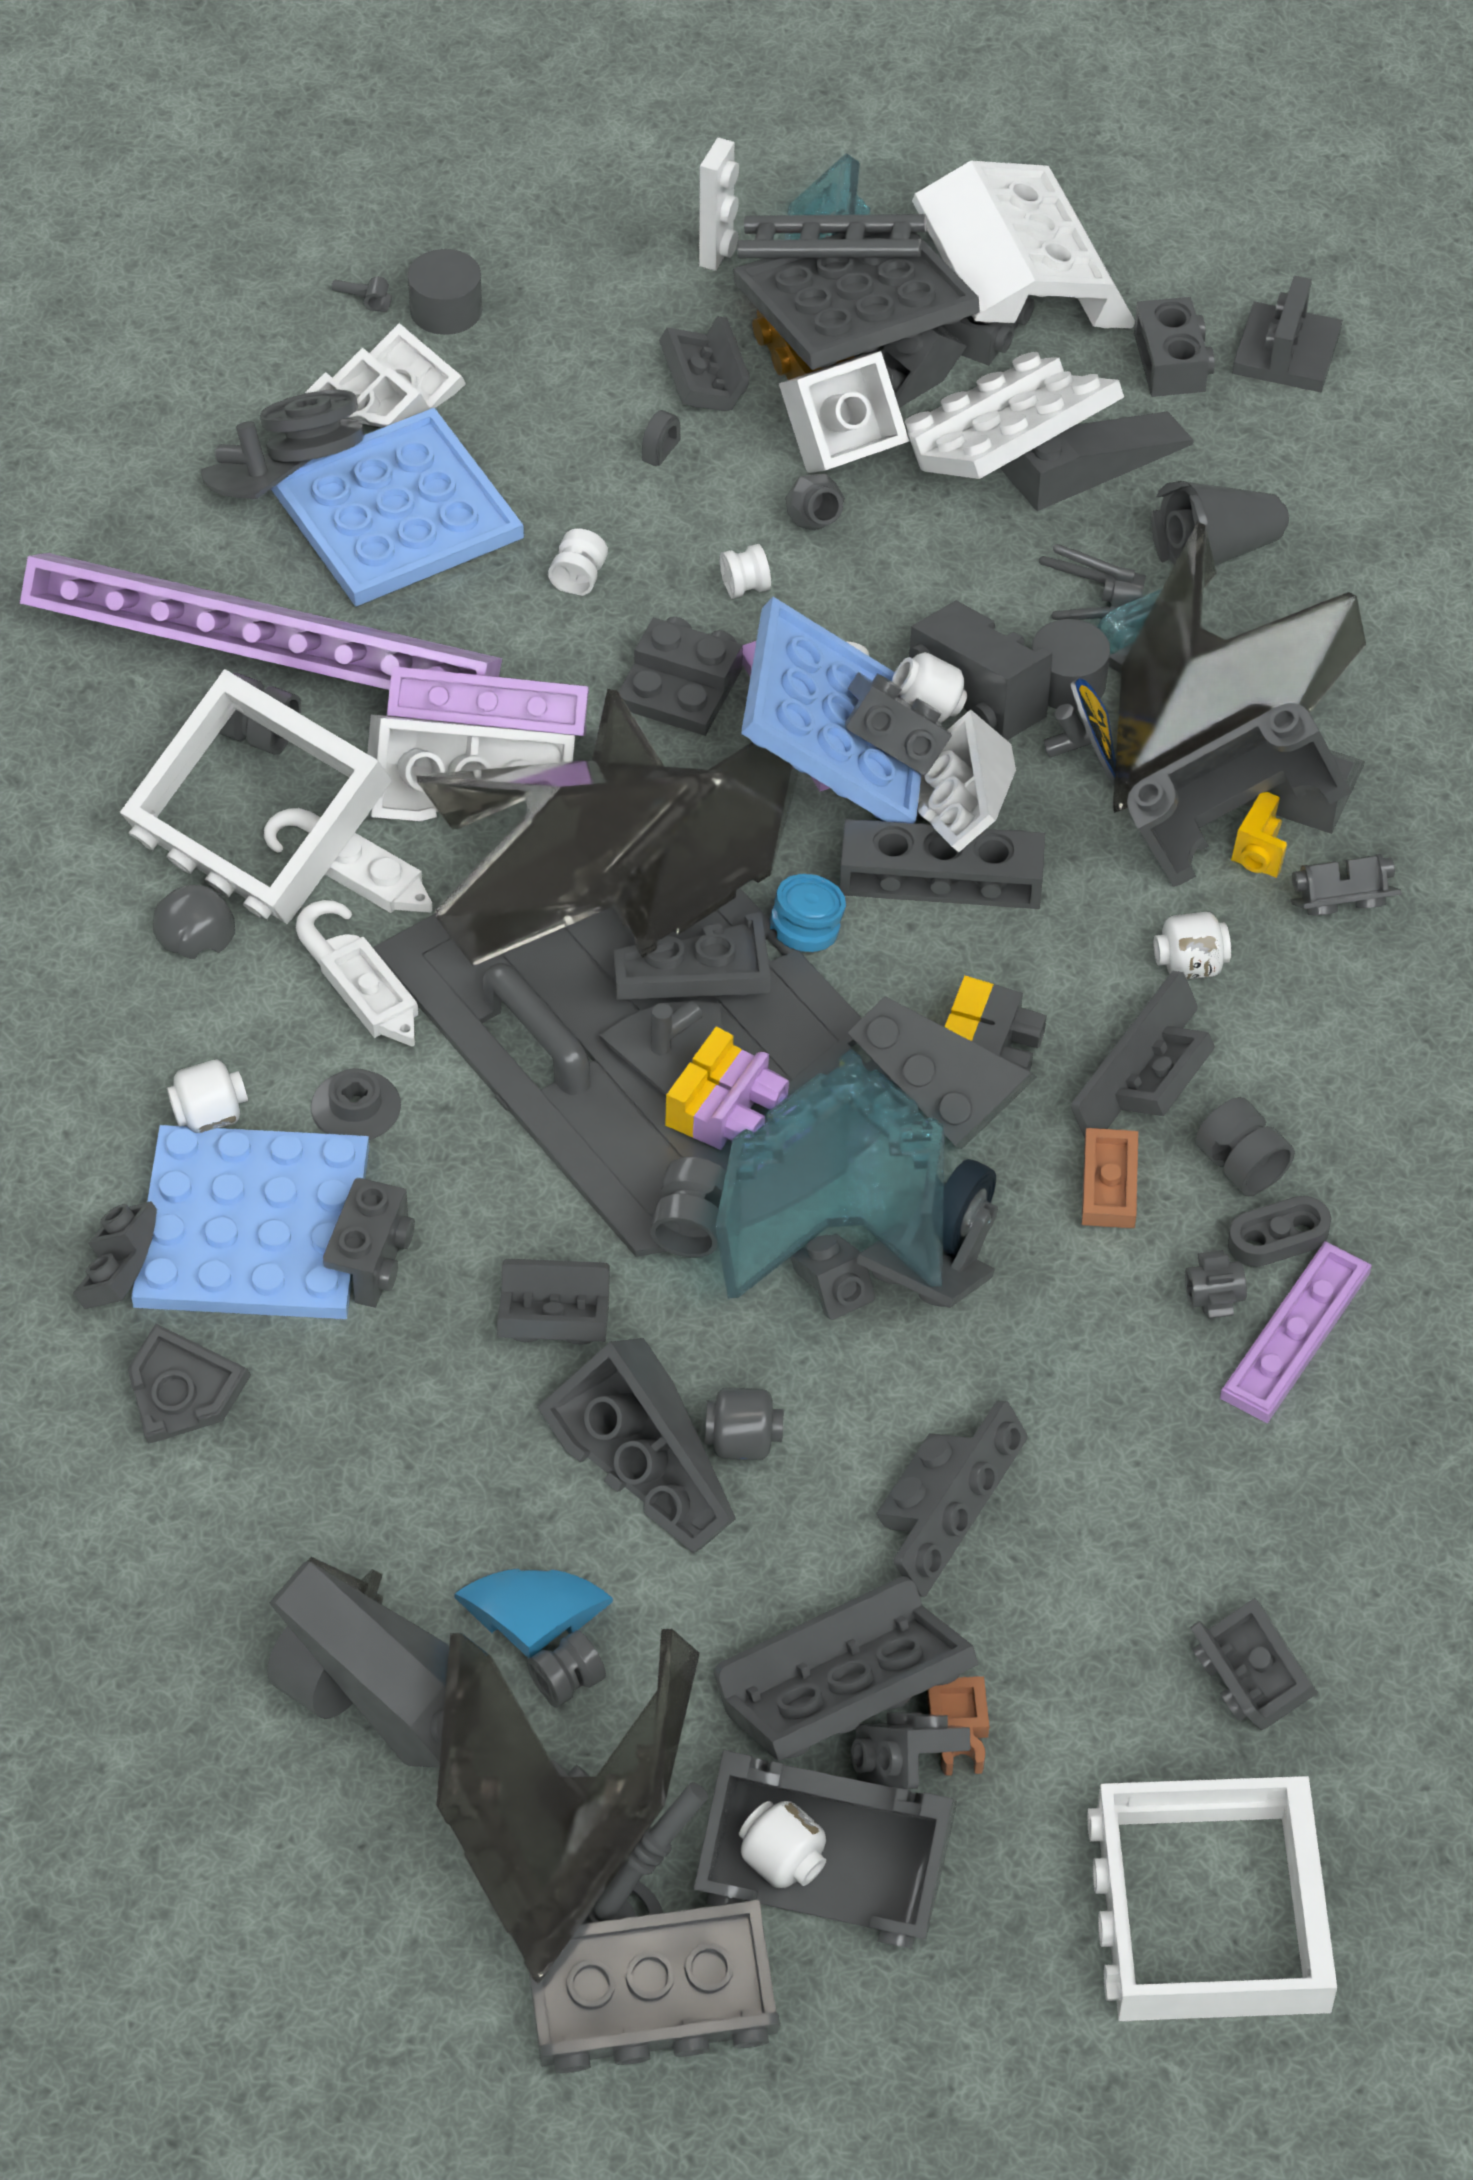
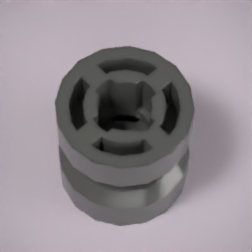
M578 1630L562 1638L559 1647L551 1652L542 1650L527 1660V1666L535 1685L550 1705L555 1708L573 1698L574 1690L579 1687L590 1688L606 1678V1671L598 1652L590 1640Z

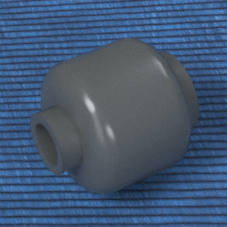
M722 1388L717 1393L716 1400H707L705 1444H713L716 1455L723 1459L763 1460L770 1453L771 1442H782L784 1409H773L772 1396L767 1390Z

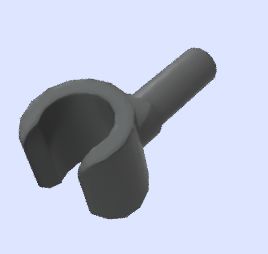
M373 277L368 284H357L341 280H334L332 282L333 291L363 297L364 305L369 311L387 312L390 307L392 296L387 293L389 284L383 277Z

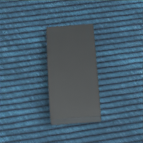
M152 1201L130 1207L127 1204H121L108 1211L100 1221L102 1227L88 1243L98 1258L86 1268L87 1276L73 1292L84 1309L122 1301L132 1287L143 1266L152 1241L157 1208Z

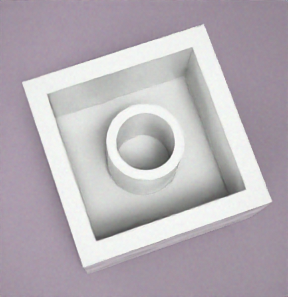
M881 351L861 355L779 383L808 473L825 471L909 442Z

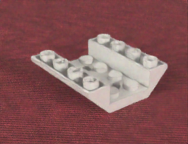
M969 161L915 193L912 202L919 214H926L927 231L943 261L979 297L980 313L972 315L975 321L1015 323L1028 295L1039 297L1061 296L1078 298L1093 327L1106 329L1133 328L1135 319L1049 166Z

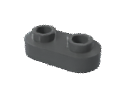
M1296 1196L1242 1213L1233 1220L1230 1226L1228 1238L1229 1251L1242 1264L1260 1267L1321 1247L1328 1238L1331 1214L1325 1204L1309 1196ZM1303 1225L1308 1227L1310 1230L1300 1232L1296 1230L1295 1227ZM1248 1241H1258V1242H1260L1262 1245H1260V1246H1255V1245H1251V1244H1249V1243H1247V1242H1248Z

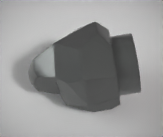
M827 474L798 477L785 497L789 516L798 527L808 530L822 529L825 525L835 522L842 513L845 500L838 485Z

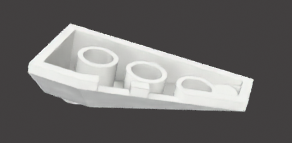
M972 710L968 711L948 729L952 737L926 775H921L917 808L922 817L930 822L933 828L958 852L996 821L1016 771L1012 745Z
M371 714L367 754L380 762L392 779V782L371 809L370 816L424 821L436 818V812L462 805L465 810L480 807V801L507 794L517 798L571 784L575 735Z

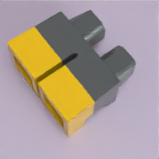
M964 975L951 1008V1014H949L944 1027L1030 1072L1033 1053L1013 1048L1011 1045L1013 1042L1039 1048L1045 1033L1047 1015L1022 1008V992Z

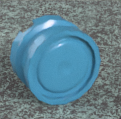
M798 874L783 880L777 889L774 899L775 905L769 918L770 929H775L778 933L776 939L798 951L816 952L827 949L834 944L840 930V921L846 908L844 894L830 880L817 875Z

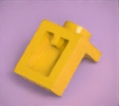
M1264 792L1258 795L1238 829L1231 860L1242 864L1251 872L1265 873L1277 878L1282 868L1287 843L1276 838L1282 823L1281 819L1275 817L1280 797Z

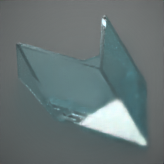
M850 1049L839 1058V1068L834 1069L828 1075L818 1073L767 1112L768 1122L753 1133V1131L745 1129L733 1138L715 1226L728 1299L742 1296L827 1227L863 1225L931 1287L942 1286L944 1127L934 1117L929 1119L923 1117L918 1112L917 1103L877 1069L867 1070L862 1065L861 1056L853 1049Z

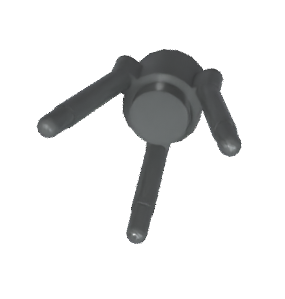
M1060 544L1053 546V551L1056 554L1090 568L1042 556L1039 559L1041 565L1104 583L1102 601L1111 602L1110 607L1054 611L1051 614L1052 619L1109 617L1125 620L1126 611L1139 612L1146 575L1135 573V570L1115 566Z

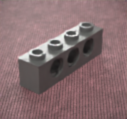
M845 819L840 890L844 896L1040 909L1045 833L1027 832L1024 830L985 829L958 852L933 828V825L882 822L869 819Z

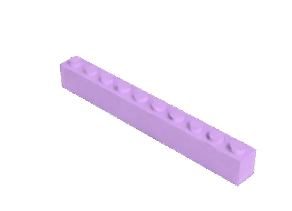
M51 553L31 555L27 558L20 604L387 690L390 689L392 666L499 677L502 658Z

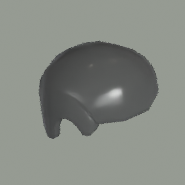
M186 885L170 892L156 906L153 916V933L165 950L173 953L177 952L189 959H196L197 955L206 949L220 953L227 947L235 935V918L226 902L212 888L203 885Z

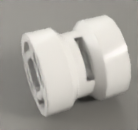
M580 528L566 532L559 546V554L555 556L548 570V577L551 583L560 591L581 596L590 593L597 580V571L601 569L608 555V547L605 541L590 530Z

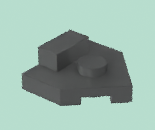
M158 1324L154 1325L128 1367L132 1389L135 1392L141 1416L140 1420L144 1436L148 1443L168 1439L224 1421L251 1376L247 1368Z

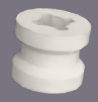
M760 544L748 546L746 551L737 554L730 550L720 554L722 579L731 599L742 597L745 591L755 589L758 592L770 590V569L765 552Z

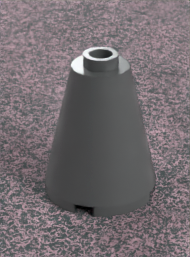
M1177 481L1166 483L1159 490L1156 498L1163 497L1161 509L1153 510L1151 520L1153 541L1161 562L1163 563L1168 559L1172 561L1176 570L1170 573L1174 576H1192L1278 541L1288 527L1289 513L1286 505L1275 494Z

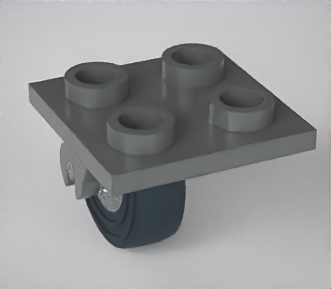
M967 1159L954 1170L947 1182L941 1180L939 1186L936 1184L933 1186L912 1229L901 1225L859 1253L856 1263L871 1270L874 1277L883 1282L901 1284L919 1293V1297L928 1304L951 1308L990 1280L995 1271V1268L977 1260L986 1235L993 1225L998 1211V1207L991 1204L996 1186L995 1171L975 1160Z

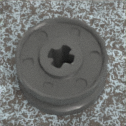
M347 390L316 391L286 398L263 409L259 415L262 427L266 431L280 432L270 438L266 444L269 457L283 462L304 461L333 455L360 443L365 436L363 424L358 420L345 419L356 412L358 408L356 395L352 391Z

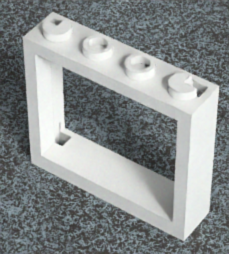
M224 669L120 813L132 826L129 835L141 841L146 848L154 850L157 844L169 851L166 857L183 871L191 874L197 868L207 874L205 882L220 894L229 898L234 891L246 899L243 905L259 918L262 916L267 919L271 914L288 924L392 782V779L375 758ZM235 710H238L349 777L271 887L263 884L157 818Z
M1309 1776L1100 1784L1097 1808L1088 1809V1834L1090 1842L1100 1841L1102 1858L1093 1859L1095 1894H1105L1107 1911H1099V1940L1101 1947H1111L1113 1962L1111 1965L1104 1966V1989L1107 2001H1117L1119 2021L1331 2013L1337 1991V1982ZM1282 1819L1303 1978L1136 1985L1119 1825Z

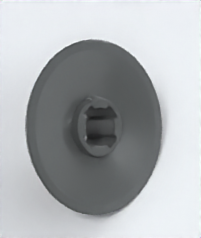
M359 1068L346 1069L326 1079L317 1088L311 1101L312 1118L318 1128L325 1134L368 1136L369 1140L387 1132L398 1119L401 1110V1099L395 1086L382 1075ZM353 1096L361 1097L358 1102H350Z

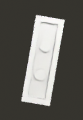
M719 137L700 165L699 266L715 271L725 256L730 258L733 255L738 242V232L733 230V221L739 205L738 197L734 196V185L739 174V163L734 162L735 142Z

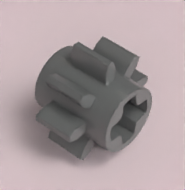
M1223 1250L1198 1253L1199 1266L1189 1267L1185 1270V1286L1190 1306L1192 1308L1202 1306L1204 1314L1207 1313L1208 1319L1233 1316V1303L1245 1301L1247 1297L1246 1277L1242 1263L1240 1261L1229 1262V1255L1224 1254Z

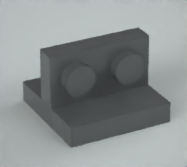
M1294 275L1289 292H1280L1276 306L1253 302L1234 360L1232 374L1322 393L1340 336L1343 320L1307 313L1312 279Z

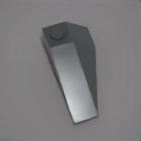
M1168 411L1076 424L1003 465L1000 469L1036 511H1039L1191 446L1194 440Z
M644 1338L610 1341L537 1407L569 1454L579 1462H583L588 1457L608 1473L604 1482L615 1491L619 1492L625 1487L644 1502L645 1515L690 1551L697 1552L736 1520L674 1382Z

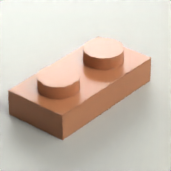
M1086 1128L1082 1225L1135 1228L1138 1131Z

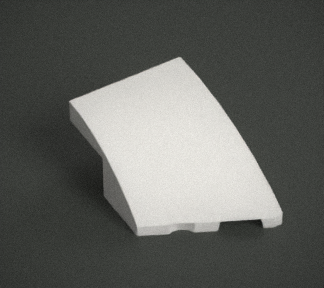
M399 323L370 353L362 347L333 378L325 372L305 393L323 390L352 391L357 397L358 408L356 412L345 419L358 420L363 424L384 428L416 414L436 408L454 396L466 383L458 372Z

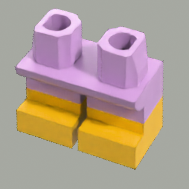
M716 1026L693 1057L692 1063L690 1062L666 1094L665 1126L719 1150L723 1148L728 1139L752 1148L762 1134L765 1126V1116L750 1108L754 1103H757L774 1112L778 1111L787 1099L789 1080L768 1069V1053L758 1052L754 1056L733 1045L734 1035Z

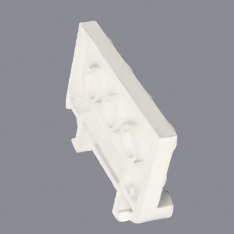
M1030 352L1015 358L1012 361L1013 368L1004 372H993L982 376L977 380L978 386L968 392L962 391L946 396L941 400V407L931 412L926 411L910 416L905 420V425L913 451L922 471L980 479L1124 398L1120 382L1114 379L1098 378L1097 374L1074 376L1069 371L1064 372L1060 358L1040 359L1038 352Z

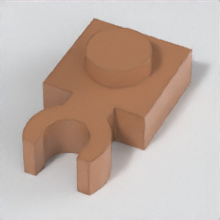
M984 1676L960 1677L949 1684L934 1686L926 1690L929 1714L948 1715V1725L970 1727V1751L942 1752L941 1768L945 1775H952L953 1758L959 1754H965L972 1758L975 1774H982L985 1763V1747L978 1738H988L989 1717Z

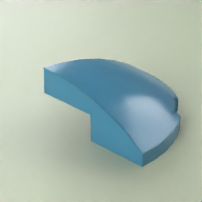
M519 1569L501 1571L480 1578L454 1594L455 1599L491 1633L498 1629L528 1658L538 1653L565 1630L569 1633L579 1630L613 1602V1598L593 1583L578 1576L552 1569L550 1571Z

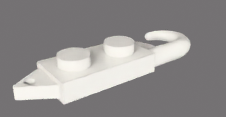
M289 808L280 811L272 816L265 825L264 839L268 847L279 853L283 850V846L277 840L276 834L281 828L297 826L310 833L321 817L301 808ZM357 833L353 834L325 873L328 877L390 913L394 910L428 913L433 911L432 901L422 884V871Z
M331 900L313 902L305 907L297 917L296 932L300 941L321 966V972L374 1038L384 1035L409 1046H414V1018L418 1016L417 1002L364 937L360 938L357 935L349 934L325 940L314 926L315 920L323 914L334 913L344 919H350L352 916L351 911L345 905Z

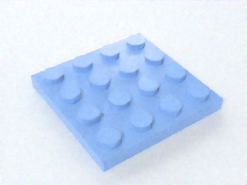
M435 408L366 434L363 440L352 448L333 455L312 459L271 488L355 607L524 538V529L521 521Z
M772 597L761 610L741 734L749 738L758 747L766 748L789 762L799 772L807 773L830 787L837 795L848 798L871 812L878 820L882 822L914 824L917 816L922 774L845 727L846 720L859 702L848 689L857 673L860 672L871 680L878 673L892 681L895 672L780 600Z
M160 1125L147 1202L152 1201L157 1208L156 1222L146 1259L134 1281L132 1292L133 1308L347 1319L353 1274L325 1268L323 1265V1255L356 1178L365 1179L369 1153V1137L215 1128L202 1133H195L188 1126Z

